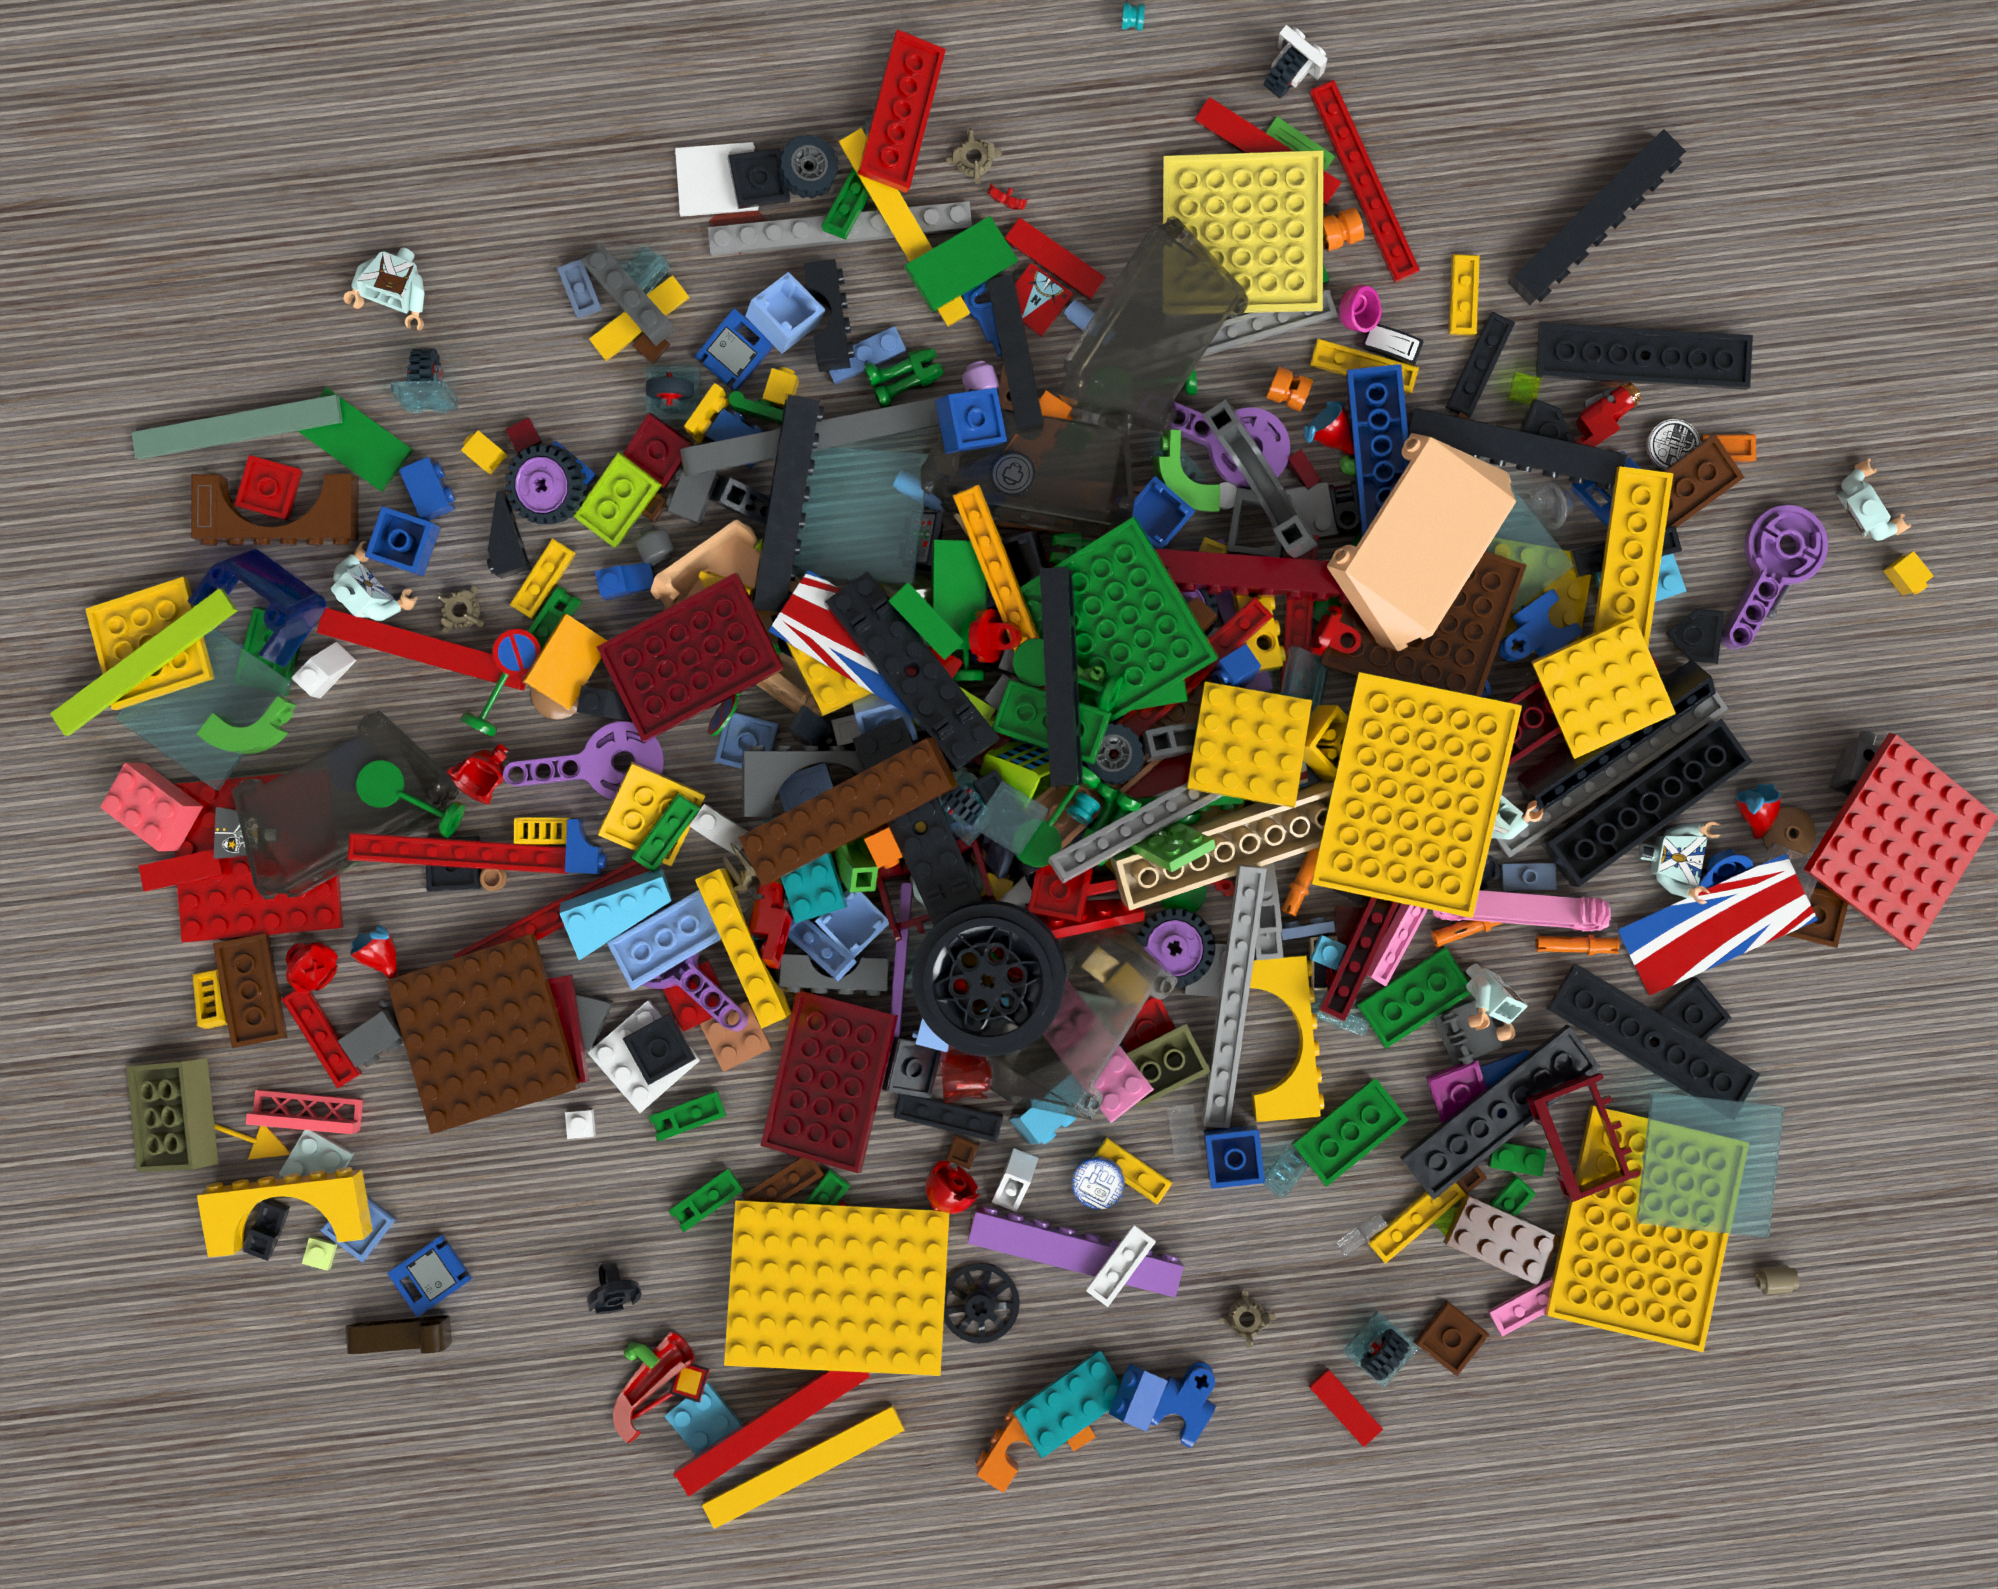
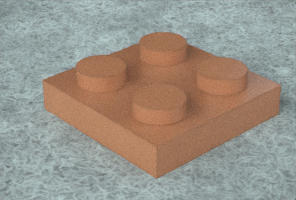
M749 1000L739 1005L748 1015L747 1026L741 1031H731L723 1027L714 1018L700 1024L723 1072L772 1048ZM734 1011L729 1015L728 1022L730 1025L738 1022L739 1013Z

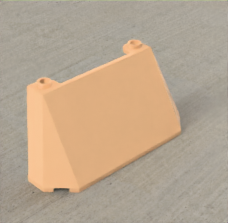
M1411 433L1402 448L1403 457L1411 462L1357 547L1345 545L1337 549L1327 565L1328 570L1376 642L1381 646L1396 651L1408 647L1407 643L1419 637L1423 640L1433 635L1516 503L1515 495L1510 486L1511 479L1506 471L1432 437Z
M738 520L727 525L671 566L658 573L651 587V593L654 598L661 599L665 608L668 609L704 590L705 588L699 578L700 571L705 569L725 577L738 573L743 584L755 587L760 552L754 549L757 543L754 530L749 525L743 524ZM797 576L795 581H790L789 591L794 592L801 582V579ZM756 609L772 643L779 648L778 637L769 632L773 624L771 616L779 613ZM781 652L779 658L785 669L756 685L794 713H798L801 706L804 705L818 716H822L795 660Z

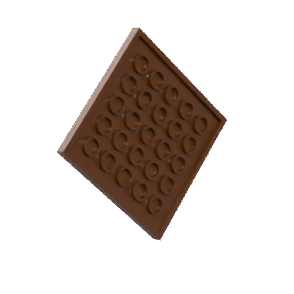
M1485 551L1433 635L1423 640L1419 637L1407 643L1408 647L1400 651L1379 645L1351 603H1342L1341 608L1343 612L1340 622L1359 632L1361 636L1360 647L1353 653L1345 654L1327 646L1320 665L1357 677L1358 672L1481 697L1527 565ZM1348 632L1344 633L1340 638V643L1344 648L1351 647L1354 642L1352 634Z
M529 934L386 980L431 1134L580 1089L535 934Z

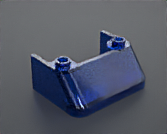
M256 549L214 564L187 601L196 606L218 589H224L227 595H229L238 581H242L271 603L265 611L264 623L274 633L258 655L286 667L324 613L326 608L325 598L268 555Z

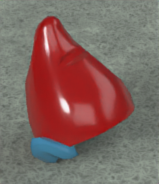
M1328 401L1326 402L1327 407L1312 420L1308 427L1304 425V438L1307 443L1312 442L1314 439L1328 448L1338 449L1347 455H1352L1353 443L1350 435L1349 419L1344 409L1345 403Z
M1771 783L1769 785L1758 784V788L1744 790L1736 795L1738 811L1750 825L1755 839H1761L1767 834L1779 814L1781 793Z
M378 925L376 930L366 935L359 933L356 940H353L351 943L353 948L350 951L351 957L359 964L382 972L388 979L396 978L397 953L394 941L388 930Z

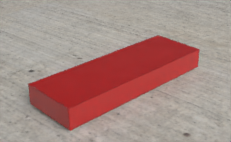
M214 849L138 866L144 892L225 875L222 858H214Z
M1329 1368L1309 1385V1388L1363 1447L1384 1430Z

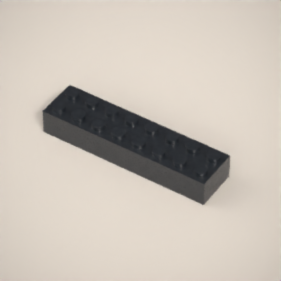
M1722 718L1711 720L1540 844L1553 862L1556 863V866L1568 883L1573 887H1580L1753 761Z

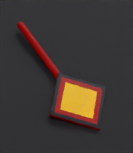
M690 1364L674 1376L671 1390L633 1414L632 1420L637 1419L673 1395L700 1403L710 1369Z

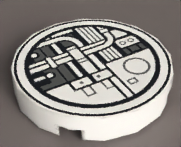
M1670 419L1661 422L1651 430L1646 441V452L1653 465L1663 471L1700 444L1701 441L1698 432L1691 424L1679 419Z

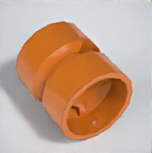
M1355 207L1339 211L1338 217L1335 215L1323 217V247L1327 252L1339 249L1343 246L1344 242L1351 245L1364 240L1362 220Z
M1279 366L1269 387L1266 399L1276 403L1284 401L1286 402V407L1300 412L1311 389L1313 379L1301 374L1295 377L1293 376V371Z

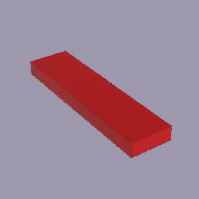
M1020 217L1005 237L1008 244L1090 301L1106 279L1104 275Z
M294 990L281 999L336 1088H340L361 1075L362 1072L359 1067L355 1068L339 1044L338 1040L341 1038L313 993L309 991L310 993L303 994Z

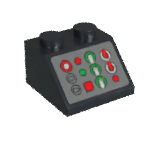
M912 511L911 518H906L904 533L908 534L907 543L901 544L899 559L903 560L904 567L932 572V540H941L944 526L943 513Z

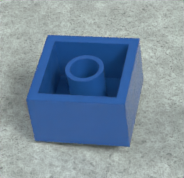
M382 506L365 557L424 577L441 527L432 522Z
M1257 1125L1203 1130L1211 1189L1265 1183L1260 1133Z

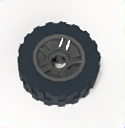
M801 135L797 136L794 140H790L788 145L784 147L779 160L778 172L780 171L779 177L783 181L785 188L789 189L792 194L799 195L801 198L810 197L812 199L816 196L824 195L825 191H829L838 172V158L835 156L836 152L829 146L827 141H823L818 136ZM805 163H808V166L813 169L810 171L804 168Z
M1108 724L1095 764L1087 762L1085 764L1101 782L1109 783L1110 785L1124 784L1126 781L1135 778L1134 776L1140 772V768L1144 763V748L1141 740L1132 729L1121 724ZM1111 749L1119 751L1118 758H1110Z

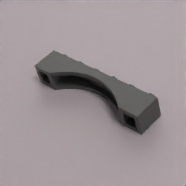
M1197 723L1170 725L1146 730L1140 736L1146 763L1192 753Z

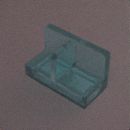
M646 247L633 262L630 260L625 262L628 266L625 271L646 295L671 269L667 260L660 254H655L649 247Z

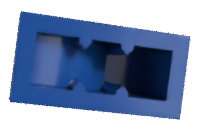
M645 563L618 565L595 571L600 596L606 601L651 590L655 578L652 565Z
M567 819L565 872L602 874V868L605 869L607 863V855L603 853V847L595 846L588 839L584 831L583 820Z

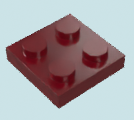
M648 413L623 455L660 482L663 488H666L682 464L679 450L692 447L694 443L653 413Z

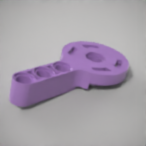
M1158 394L1148 395L1139 404L1138 414L1141 419L1165 430H1181V437L1207 448L1209 460L1212 461L1215 470L1225 481L1239 488L1251 489L1227 450L1214 435L1202 413ZM1147 402H1153L1157 405V414H1150L1146 410ZM1248 407L1236 410L1240 418L1256 417V419L1246 418L1242 419L1278 477L1286 467L1290 456V440L1284 425L1272 413L1260 408ZM1172 412L1181 415V424L1177 425L1171 421L1170 414ZM1200 422L1206 427L1205 435H1200L1195 431V423Z
M1794 505L1777 506L1760 514L1750 525L1745 536L1744 549L1746 559L1753 571V577L1722 632L1721 641L1726 648L1734 650L1748 646L1753 641L1781 588L1811 578L1822 567L1828 552V538L1824 526L1810 511ZM1783 535H1788L1794 540L1796 548L1793 554H1786L1780 549L1779 542ZM1757 538V540H1756V554H1755V539ZM1798 567L1796 570L1790 572L1791 576H1789L1788 572ZM1760 584L1764 585L1767 589L1766 597L1759 593ZM1747 607L1754 611L1753 620L1749 619L1746 615ZM1735 630L1741 633L1742 639L1740 643H1737L1733 638Z
M614 722L596 731L580 754L511 762L505 767L503 776L508 784L515 787L586 780L599 794L613 800L626 772L618 771L614 766V758L618 753L629 752L634 758V763L661 775L664 769V755L656 737L647 742H642L640 736L634 734H638L632 722ZM568 761H575L578 765L577 772L571 776L566 775L564 765ZM542 764H548L551 768L549 777L541 779L537 775V769ZM521 767L524 771L523 779L518 782L512 781L510 777L512 769ZM604 779V780H606V781H608V782H610V783H613V784H619V782H620V785H618V786L612 785V784H609V783H607V782H605V781H603V782H602V785H601V781Z
M659 908L658 910H656L655 912H653L652 914H650V915L647 916L646 918L642 919L641 921H639L638 923H636V924L633 925L632 927L628 928V929L625 930L624 932L630 930L631 928L637 926L638 924L642 923L643 921H645V920L649 919L650 917L656 915L657 913H659V912H661L662 910H664V908ZM699 952L658 975L655 979H651L643 984V986L652 989L680 986L723 1027L737 1032L747 1026L748 1015L745 1010L699 969ZM699 976L701 983L698 988L692 990L690 988V981L693 977ZM713 994H719V1004L715 1007H710V997ZM737 1011L739 1013V1020L736 1024L730 1025L728 1017L732 1012Z

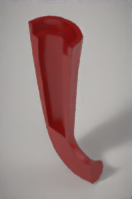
M671 1331L654 1349L653 1353L660 1361L652 1369L643 1363L616 1400L613 1409V1423L617 1433L626 1443H631L641 1434V1431L634 1427L632 1415L636 1407L669 1379L695 1361L691 1347L676 1332Z

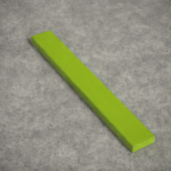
M219 588L51 712L50 715L63 735L70 736L238 611L225 590Z

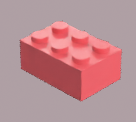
M125 762L100 808L157 851H178L203 805L146 763Z

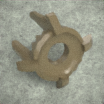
M969 128L967 129L968 139L953 150V156L946 158V162L949 165H957L963 174L974 177L975 184H981L980 176L990 169L993 159L1000 157L1002 151L1001 149L995 150L993 143L989 142L986 144L984 141L974 138L973 129ZM971 150H977L981 153L982 158L979 162L975 160L974 163H970L966 158L967 153Z
M473 585L470 590L464 589L451 593L448 596L440 592L436 594L437 599L443 602V618L441 619V624L445 626L442 629L443 633L448 634L453 628L467 629L474 624L482 628L485 624L479 619L480 605L475 598L478 592L476 586ZM459 602L467 606V613L463 614V617H456L453 613V607Z
M731 843L733 851L746 869L741 870V873H739L726 857L723 858V862L738 884L733 889L737 892H746L749 888L759 884L760 881L746 853L742 849L740 852Z
M1248 1290L1242 1291V1299L1232 1304L1227 1316L1219 1318V1324H1227L1236 1335L1244 1337L1246 1347L1249 1348L1254 1344L1252 1337L1260 1333L1264 1326L1270 1325V1320L1276 1319L1274 1313H1265L1263 1307L1257 1301L1249 1299ZM1243 1312L1253 1313L1255 1319L1250 1326H1243L1240 1323L1239 1318Z

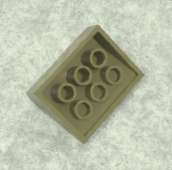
M196 1058L126 1066L137 1172L193 1170L218 1164L208 1059Z

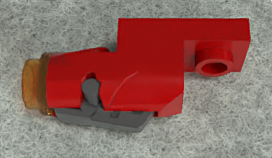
M1630 382L1626 385L1621 384L1584 401V410L1575 421L1583 436L1574 442L1595 447L1618 432L1621 428L1617 422L1630 409L1636 407L1637 402L1641 400V394L1636 386Z
M782 879L764 886L761 883L757 885L744 915L749 921V931L754 938L767 941L762 944L761 957L769 968L775 969L780 967L792 923L791 916L784 909L785 889Z

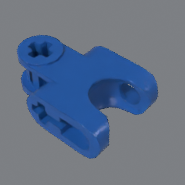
M1554 589L1545 592L1511 616L1518 628L1504 637L1499 643V654L1504 660L1514 662L1526 657L1534 650L1540 658L1562 648L1582 634L1583 630L1578 623L1567 625L1564 628H1557L1550 623L1548 618L1549 609L1559 600V596ZM1514 643H1517L1519 647L1513 652L1511 647Z
M1205 1362L1193 1363L1180 1382L1171 1376L1166 1379L1168 1381L1150 1423L1156 1426L1168 1414L1180 1415L1185 1420V1424L1180 1432L1181 1444L1188 1448L1194 1445L1216 1408L1214 1403L1207 1400L1215 1386V1377L1212 1368ZM1205 1374L1206 1380L1201 1379L1197 1382L1196 1376L1202 1377Z

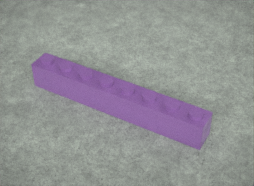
M982 1206V1209L976 1208L968 1237V1244L1094 1277L1120 1243L1119 1240L1112 1239L1111 1243L1101 1241V1236L1092 1233H1086L1085 1236L1075 1234L1074 1229L1066 1226H1060L1059 1229L1049 1227L1050 1223L1043 1220L1025 1221L1023 1220L1024 1216L1009 1212L1008 1216L998 1214L997 1209L989 1206ZM1150 1249L1125 1285L1176 1298L1184 1267L1182 1261H1178V1256L1169 1253H1163V1256L1152 1254L1153 1250Z

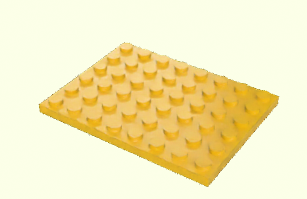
M1358 672L1311 883L1313 885L1473 918L1522 705Z
M1590 1105L1575 1173V1180L1578 1186L1620 1170L1601 1118L1594 1105ZM1605 1108L1611 1123L1618 1120L1621 1121L1622 1127L1614 1130L1620 1148L1624 1146L1631 1147L1632 1152L1624 1155L1629 1171L1639 1168L1641 1174L1575 1202L1569 1201L1545 1315L1704 1352L1749 1142Z
M735 1200L724 1366L941 1376L949 1214L942 1211Z

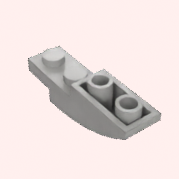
M1274 862L1264 865L1267 871L1255 947V960L1283 958L1282 923Z

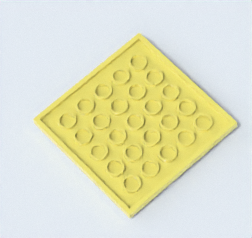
M1323 151L1164 156L1163 314L1323 311Z

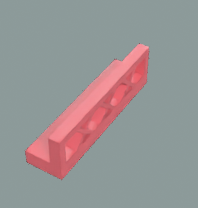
M258 1089L255 1090L253 1112L247 1113L246 1124L354 1134L360 1131L363 1099ZM262 1097H272L278 1106L271 1112L261 1111ZM279 1098H286V1100L282 1102ZM292 1099H297L304 1107L298 1114H292L285 1106ZM305 1100L313 1101V1102L310 1103V1104H308ZM318 1102H324L331 1111L324 1117H320L311 1107ZM332 1103H340V1104L335 1107ZM344 1104L355 1105L354 1120L344 1119L338 1109ZM281 1109L284 1113H277V1111ZM305 1112H308L311 1116H309V1115H303V1114H304ZM334 1114L337 1118H330V1116Z

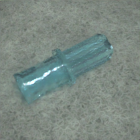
M1316 1011L1317 1020L1335 1025L1338 1030L1343 1028L1361 1036H1364L1368 1030L1369 1022L1348 1014L1345 1022H1339Z

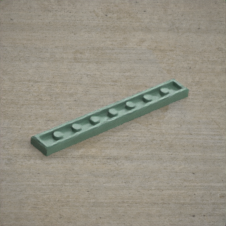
M337 395L135 431L132 432L135 458L141 460L343 423L340 399Z

